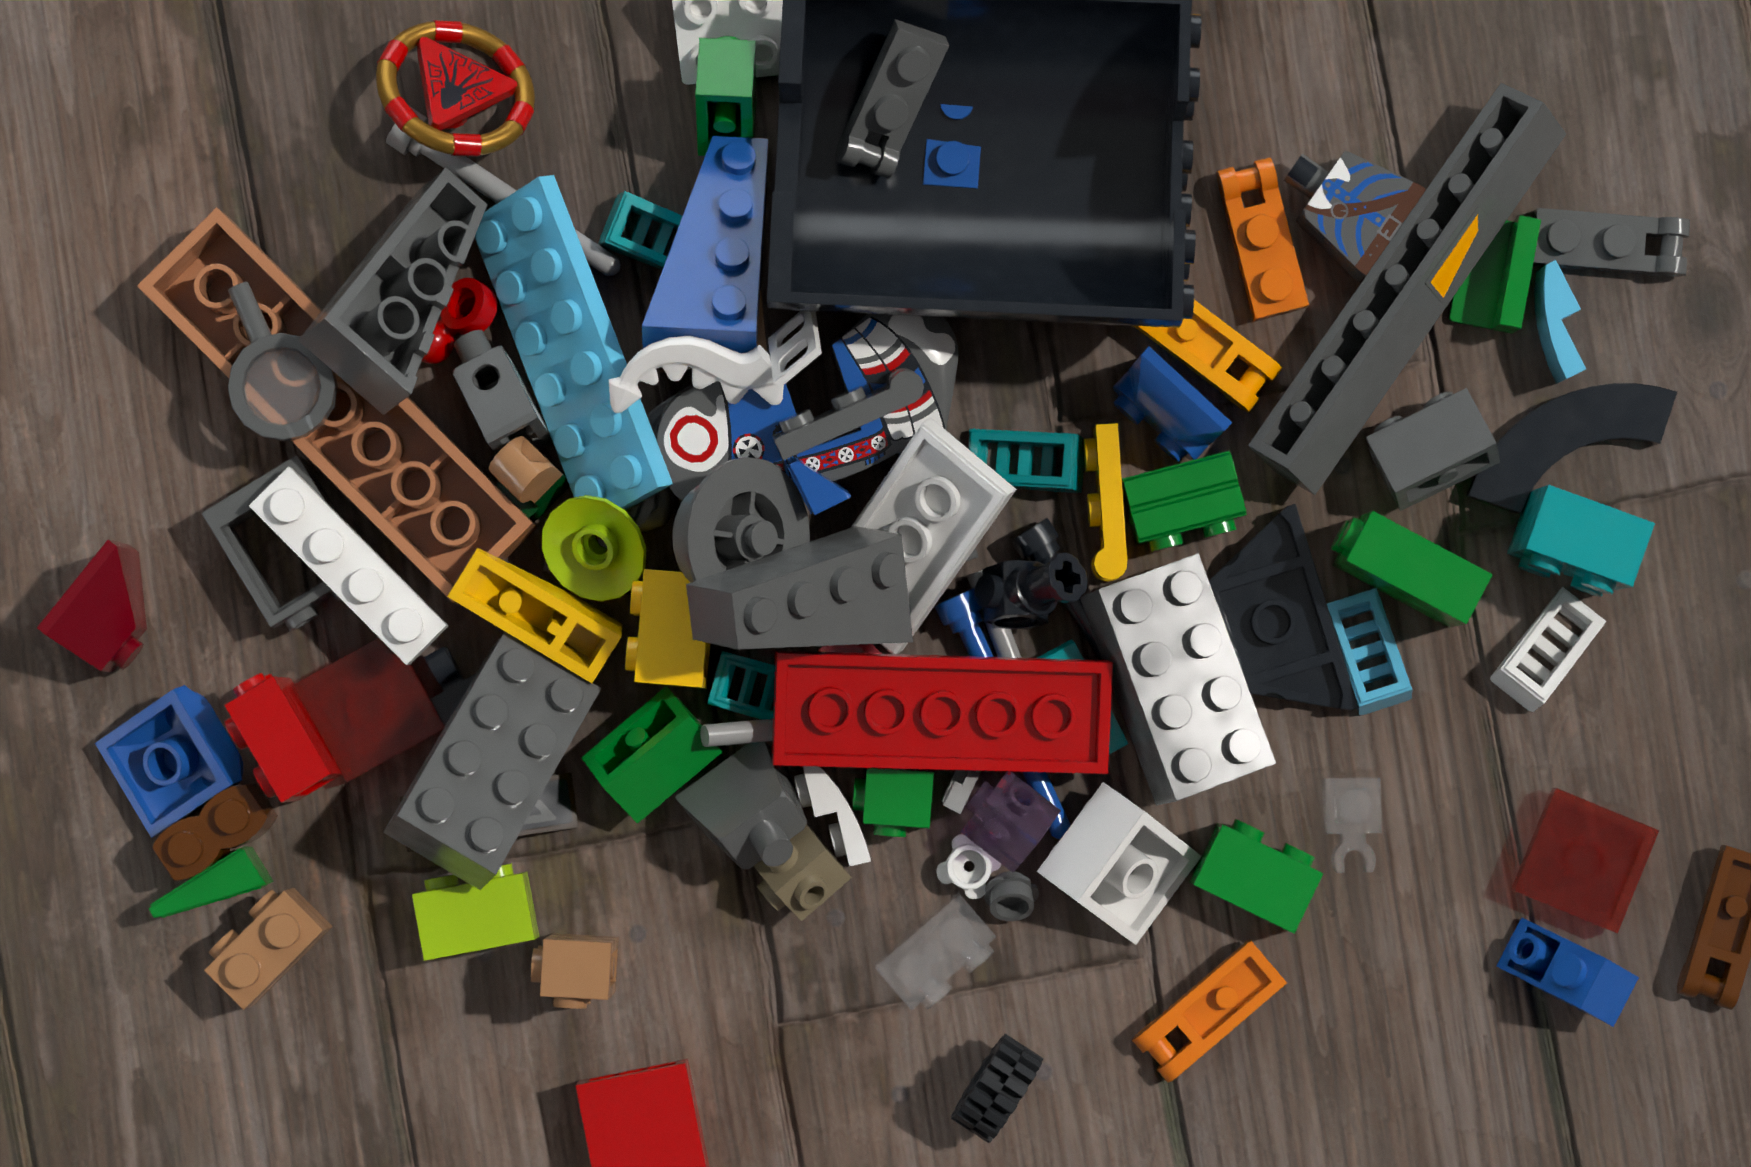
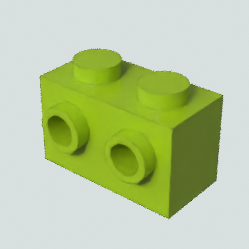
M512 863L501 865L497 874L481 890L469 883L459 884L458 877L452 874L424 880L426 891L412 894L424 961L535 940L540 937L528 872L514 874Z

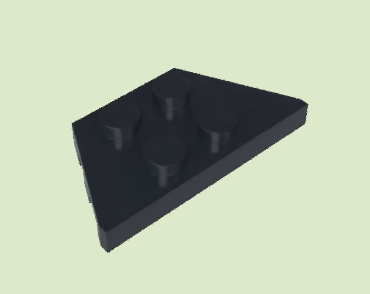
M1296 504L1289 505L1210 578L1209 583L1250 694L1343 710L1357 709L1359 706Z

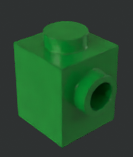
M867 768L866 778L855 777L852 811H863V823L874 824L873 835L906 837L907 827L930 828L934 772L895 768Z

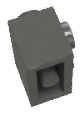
M1467 388L1455 394L1453 392H1444L1436 395L1424 405V409L1406 418L1396 416L1387 419L1375 428L1373 434L1366 437L1371 457L1400 511L1500 463L1497 443Z

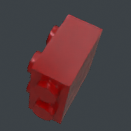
M259 673L233 689L237 698L224 705L231 716L224 723L236 745L241 750L248 747L259 764L258 767L253 769V774L268 798L276 795L281 803L299 801L346 773L291 678L276 677L272 674L264 676L263 673Z

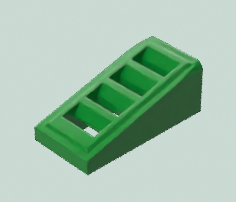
M244 846L150 904L149 911L154 918H164L261 889L272 883L273 879L253 847Z

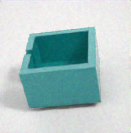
M1546 485L1532 490L1529 494L1507 554L1520 558L1518 567L1532 574L1550 578L1551 574L1560 576L1562 572L1564 575L1573 578L1570 586L1579 591L1602 597L1603 593L1613 595L1614 590L1633 587L1655 523L1563 489Z

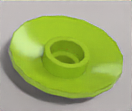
M590 495L569 498L550 513L542 529V551L549 570L563 587L579 597L600 602L620 598L632 589L633 580L639 581L645 569L646 546L640 528L624 509L608 499ZM595 535L605 542L607 548L598 544Z

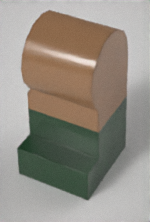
M524 436L516 437L507 443L496 454L488 468L489 472L499 481L496 484L499 489L533 522L570 487L567 478Z

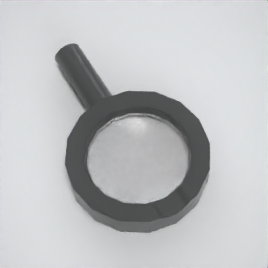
M249 283L237 284L228 289V293L251 344L241 351L231 367L228 391L232 408L245 426L265 438L290 441L307 437L324 425L335 407L338 390L335 372L298 341L301 336L284 333L272 335Z

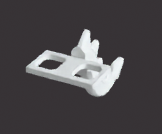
M800 311L768 338L770 355L761 345L756 346L749 352L739 353L710 340L694 336L668 337L651 343L637 352L626 365L620 377L609 379L611 408L614 413H621L642 397V393L637 384L639 381L650 385L657 384V368L660 367L664 369L668 378L674 382L679 381L687 368L691 367L692 384L697 389H703L719 381L726 400L731 404H737L749 389H753L769 404L778 405L783 399L784 384L822 353L816 311ZM804 322L802 329L781 346L783 339ZM808 346L806 353L785 370L786 364Z

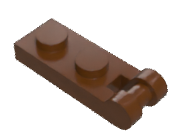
M1721 845L1689 954L1679 975L1677 993L1691 998H1696L1698 994L1713 998L1716 1006L1732 1010L1740 996L1751 959V853L1727 845ZM1710 957L1726 962L1721 977L1706 973Z

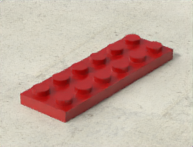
M776 651L771 763L777 766L1108 774L1113 662L1110 660Z

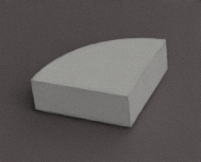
M956 770L941 799L942 805L961 814L981 771Z

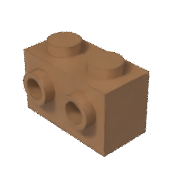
M295 888L284 890L280 895L273 889L270 890L248 912L255 920L240 935L233 929L230 930L209 951V954L215 960L204 971L243 1010L254 1006L333 927Z
M552 933L543 939V945H538V949H533L531 982L541 983L540 996L553 997V1007L585 1009L587 1004H591V999L609 1000L616 992L619 937Z

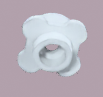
M959 834L952 840L953 850L947 860L937 866V877L944 884L953 883L964 889L965 895L968 898L978 899L985 895V883L991 873L1001 867L1002 859L999 852L995 849L985 850L976 845L970 835ZM967 861L974 863V869L971 872L964 870V863Z

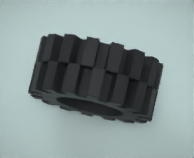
M1004 1034L992 1048L989 1056L985 1058L978 1072L973 1076L971 1083L957 1103L951 1119L987 1143H990L998 1135L1000 1129L1004 1127L1011 1113L1013 1114L1021 1098L1024 1097L1028 1086L1032 1083L1036 1072L1041 1067L1043 1058L1009 1035Z

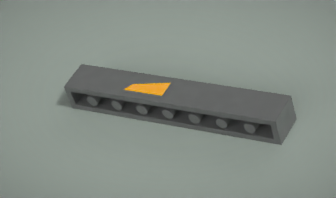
M1500 83L1248 446L1275 473L1316 495L1566 136V132L1544 102Z

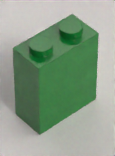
M1370 511L1358 518L1353 517L1350 522L1346 520L1331 546V550L1339 553L1332 566L1377 588V590L1447 627L1466 625L1493 575L1375 511Z

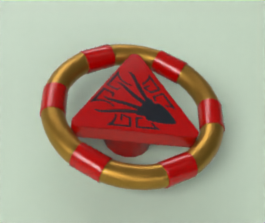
M433 20L409 27L388 42L377 62L376 84L379 98L385 109L384 111L402 132L416 142L435 151L450 154L451 156H480L499 151L512 144L525 132L534 114L535 93L526 65L509 45L495 35L473 25L461 23L460 21ZM439 43H463L472 46L490 56L505 75ZM416 47L429 125L419 119L401 97L397 86V72L408 52ZM513 94L515 96V103L504 124L491 132L480 135L450 134L441 131L445 128L463 126L468 117Z

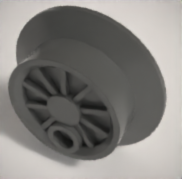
M751 457L732 459L712 470L701 484L691 490L684 498L677 511L673 526V548L676 561L690 583L810 542L808 514L802 496L792 479L775 464Z

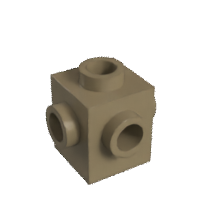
M807 824L804 830L790 839L793 845V853L785 863L772 867L767 866L761 860L754 865L755 869L764 879L756 887L777 911L786 905L801 921L852 878Z

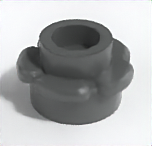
M1007 871L1000 873L987 883L984 899L990 906L991 914L997 919L1019 921L1032 914L1034 902L1039 896V890L1037 885L1032 884L1030 879L1022 873Z

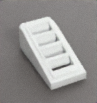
M1562 587L1490 677V680L1528 711H1536L1547 701L1606 621ZM1558 611L1583 630L1579 637L1554 618ZM1546 630L1569 648L1566 653L1562 652L1541 635L1542 632ZM1532 648L1555 666L1552 671H1549L1527 653L1529 649ZM1516 666L1520 667L1524 672H1526L1529 676H1531L1534 680H1536L1540 685H1538V684H1537L1535 681H1533L1530 677H1528L1526 674H1524V673H1523L1521 670H1519Z

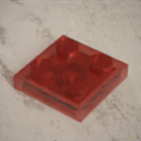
M380 638L294 684L297 693L346 782L360 777L443 731L445 727L412 664L406 665Z
M1552 788L1511 890L1618 934L1659 830L1558 788Z

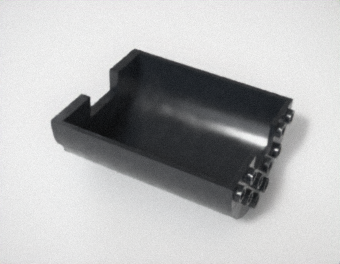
M783 0L778 81L779 116L775 192L772 195L767 308L1179 328L1183 319H1192L1194 285L1184 284V281L1189 280L1190 264H1194L1195 230H1186V227H1190L1192 194L1182 193L1186 192L1188 174H1191L1193 165V140H1183L1184 121H1193L1194 104L1198 102L1200 89V68L1190 67V48L1199 49L1202 18L1201 14H1191L1192 0ZM896 19L946 36L949 48L901 148L896 170L887 179L872 174L871 167L859 163L855 167L838 163L836 161V150ZM941 104L973 107V109L966 118L953 120L943 113ZM869 130L865 142L878 146L882 134ZM926 140L957 141L965 145L981 147L978 189L923 185Z

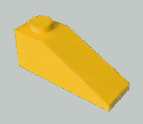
M479 548L475 550L447 596L590 683H593L622 637V623L579 597Z

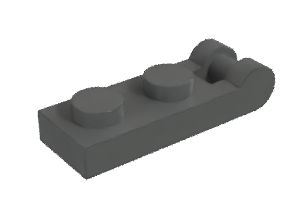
M896 19L894 20L836 150V161L850 167H855L859 163L871 167L872 174L887 179L894 174L898 165L901 148L949 48L946 36ZM869 130L882 134L878 146L865 142Z
M1537 208L1533 212V218L1542 219L1534 257V266H1545L1556 260L1560 268L1671 277L1686 276L1687 258L1682 257L1683 238L1689 237V219ZM1646 236L1661 237L1660 256L1645 255Z
M896 368L889 373L885 386L865 394L862 386H859L832 398L831 402L834 408L813 417L810 409H807L781 420L779 425L782 431L772 435L783 460L788 459L916 402L923 394V380L917 373L908 368Z

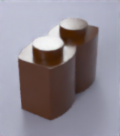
M257 784L232 786L212 797L203 807L199 816L188 817L169 826L157 838L152 849L173 880L193 878L225 858L232 847L249 844L263 836L272 827L278 815Z

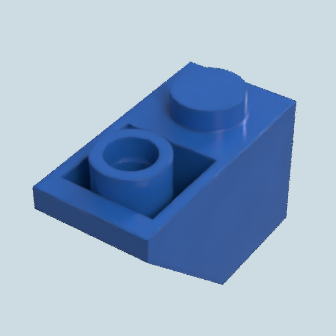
M1522 917L1496 967L1612 1027H1614L1639 979L1636 975L1607 958Z

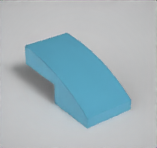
M1555 260L1536 271L1534 298L1537 329L1541 346L1556 384L1586 370V367L1562 322L1563 319L1578 312L1581 308Z

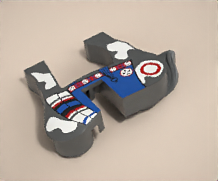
M865 314L844 333L840 332L832 339L829 345L845 392L862 386L865 394L885 386L886 378L890 372L896 368L903 367L912 370L921 377L924 385L923 394L916 402L858 427L859 430L826 441L792 457L798 458L825 477L835 481L876 465L896 453H899L900 456L922 422L929 418H932L947 431L958 364V345L955 334L944 317ZM719 381L703 389H697L692 384L659 404L647 415L673 485L626 510L640 528L641 534L660 528L669 521L674 507V494L683 501L688 493L700 485L712 470L729 460L751 457L769 461L782 469L794 482L786 466L788 459L783 460L772 438V435L782 431L779 422L796 414L786 383L784 384L782 402L778 405L769 404L753 389H749L737 404H731L726 400ZM976 548L966 561L979 557Z

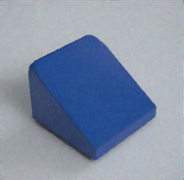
M792 457L787 460L786 466L810 514L816 515L851 497L847 490L798 458Z

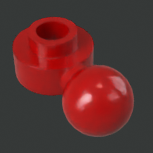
M469 277L459 279L452 284L451 287L454 290L447 307L441 311V319L437 321L432 333L435 335L428 354L422 358V362L427 364L443 362L452 353L454 336L457 333L463 336L475 330L485 331L490 326L497 311V297L491 288Z

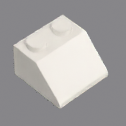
M1103 782L1092 798L1085 804L1083 810L1060 841L1053 847L1037 872L1136 945L1196 865L1201 855L1144 810Z

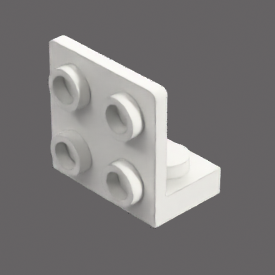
M672 0L681 78L684 84H696L699 38L732 36L740 40H756V77L779 75L783 0Z

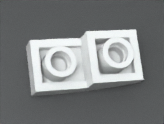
M803 766L804 774L794 776L801 807L812 806L815 817L837 812L839 822L829 825L836 857L847 855L849 867L871 862L867 844L858 820L839 787L821 767Z

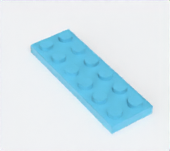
M539 176L485 211L476 232L475 240L573 496L590 495L605 498L626 511L673 485L641 399L621 413H614L611 408L609 379L620 377L627 363L555 176Z

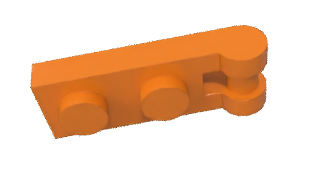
M1271 157L1254 161V167L1235 171L1234 167H1229L1216 171L1219 191L1254 321L1309 306L1278 188L1276 170ZM1259 188L1262 204L1244 208L1241 193Z
M1249 939L1160 1016L1141 1029L1132 1038V1042L1142 1053L1148 1051L1160 1065L1157 1071L1169 1083L1188 1069L1286 985L1287 982ZM1176 1026L1190 1040L1178 1051L1165 1038Z

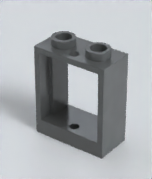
M298 455L202 512L203 517L270 627L280 629L286 625L290 632L315 619L319 615L315 607L334 596L338 603L342 602V600L323 581L286 605L281 606L236 532L235 527L256 515L249 505L288 466L293 468L338 514L306 459Z

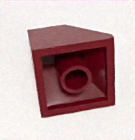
M108 539L38 625L37 629L100 671L113 672L117 666L122 670L128 667L142 650L144 644L139 641V638L147 630L139 552L131 545Z

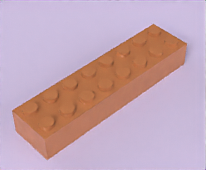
M217 207L137 285L228 378H230L231 367L241 351L251 344L230 298L228 289L243 282L249 283L272 335L284 333L302 336L322 311ZM287 350L271 352L259 359L249 372L246 384L247 397L273 423L282 425L297 422L308 415L317 403L320 391L318 372L310 360L298 352ZM335 373L338 384L335 407L324 425L307 437L291 440L446 597L477 548L505 560L538 527L409 397L383 415ZM447 597L452 603L459 604L454 600L450 599L449 597Z

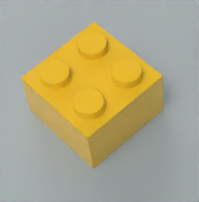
M644 569L643 581L633 580L630 614L640 616L638 637H628L625 669L635 672L634 682L707 689L711 643L693 640L686 584L690 582L682 572Z

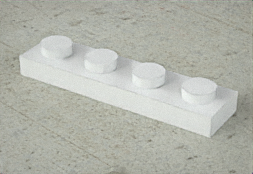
M288 466L249 505L406 665H410L448 627L431 607L293 468Z

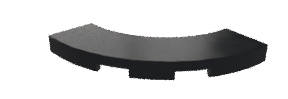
M1612 383L1572 391L1548 401L1529 412L1496 442L1500 463L1474 475L1466 497L1520 514L1529 494L1542 475L1561 458L1578 448L1608 440H1634L1654 445L1661 444L1677 391L1637 383Z

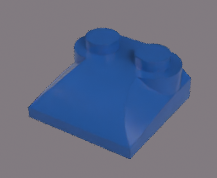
M1149 346L1113 386L1114 391L1119 395L1113 402L1114 405L1136 425L1144 419L1159 433L1154 440L1155 443L1176 462H1179L1184 456L1189 460L1197 459L1232 423Z
M185 685L171 690L95 743L151 838L161 834L172 824L186 818L206 805L219 792L236 786L242 781L244 768L239 751L208 700Z

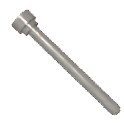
M411 107L419 119L428 124V118ZM394 124L388 134L386 143L403 155L410 152L418 157L422 153L441 167L448 168L456 177L497 204L517 191L466 156H451L416 142L402 132L396 124ZM575 229L588 264L606 276L617 274L621 266L619 259Z

